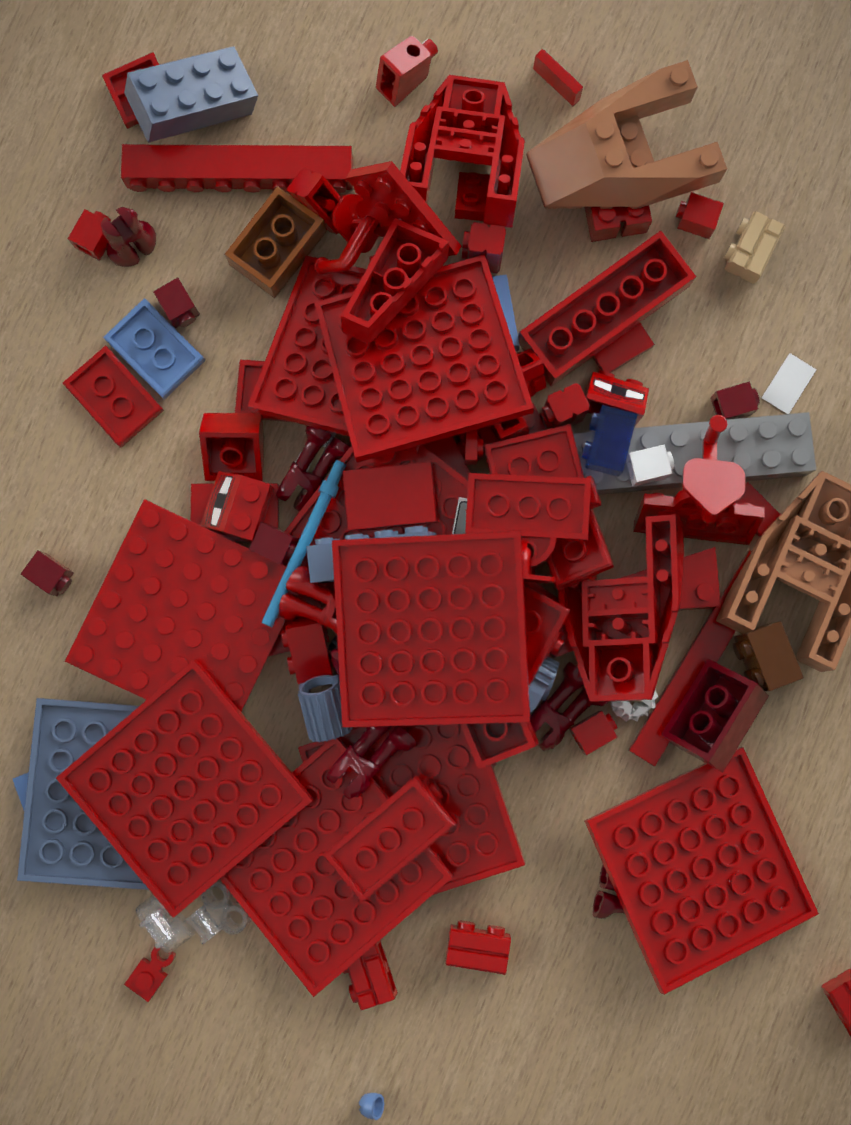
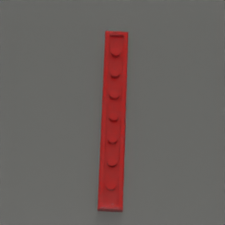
M751 550L747 551L721 594V606L712 609L657 701L656 708H653L628 750L654 767L669 744V741L661 735L707 659L717 663L736 632L717 622L716 619L730 588L751 554Z

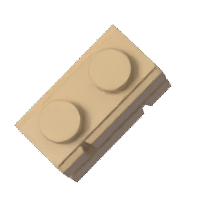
M757 211L753 212L749 219L743 218L736 231L740 238L737 244H730L724 256V259L728 260L724 268L725 271L735 276H740L741 279L752 284L756 283L761 277L785 228L784 224L774 219H769Z

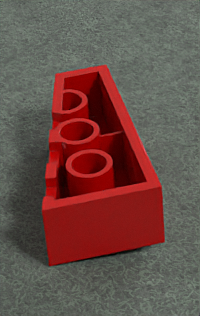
M394 218L341 314L342 333L370 344L448 260L449 241Z
M713 547L685 556L683 560L679 611L711 609L721 606L716 548ZM647 569L621 578L646 577Z

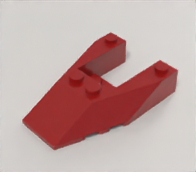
M448 75L434 93L431 103L425 105L417 121L410 124L400 171L427 203L436 158L491 166L483 223L513 228L525 140L520 135L517 117L513 115V105L505 82Z
M676 514L645 517L646 577L597 580V575L558 590L559 604L571 610L564 625L590 702L652 700L680 607L684 532L683 522Z

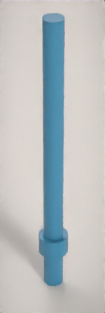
M336 460L327 480H323L319 488L320 496L261 622L269 627H273L279 614V604L282 596L289 592L286 589L289 577L298 566H301L307 553L306 546H310L331 498L335 499L339 490L337 485L346 467L345 463Z

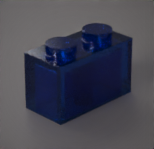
M602 405L598 413L593 412L589 425V430L593 431L591 442H585L581 458L586 459L584 468L619 477L624 470L638 414Z

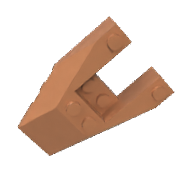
M688 60L661 68L602 98L526 153L545 209H582V207H600V209L631 207V209H638L720 183L727 170V166L718 141L654 162L639 120L691 103L698 86Z
M824 471L818 473L759 538L730 588L717 616V622L741 634L754 631L775 580H778L819 600L796 655V660L820 672L836 670L851 633V484Z

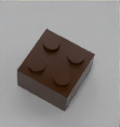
M781 621L765 624L755 628L754 631L733 636L735 643H733L734 652L739 660H743L746 667L744 677L758 683L764 691H772L804 678Z

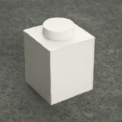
M665 444L631 452L625 457L632 487L667 479L672 474V469H674L673 456L670 451H666Z

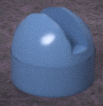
M378 1093L364 1094L359 1100V1105L361 1106L359 1109L360 1113L368 1119L378 1120L384 1111V1097Z

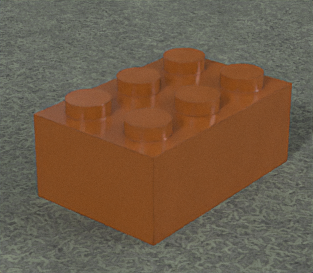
M277 186L224 255L232 268L273 298H276L304 262L305 256L310 254L326 233L325 223L321 217Z

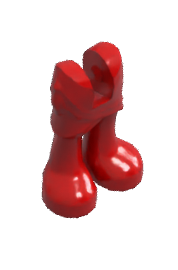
M298 566L289 577L286 589L327 605L322 609L303 601L297 595L285 593L279 604L280 617L287 621H294L299 616L318 622L319 625L333 629L337 634L335 589L329 590L316 583H310L309 568Z

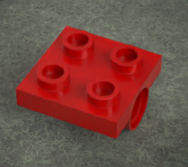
M154 52L102 75L127 129L139 124L124 93L128 72L159 65Z
M459 172L455 219L484 221L490 175L475 172Z

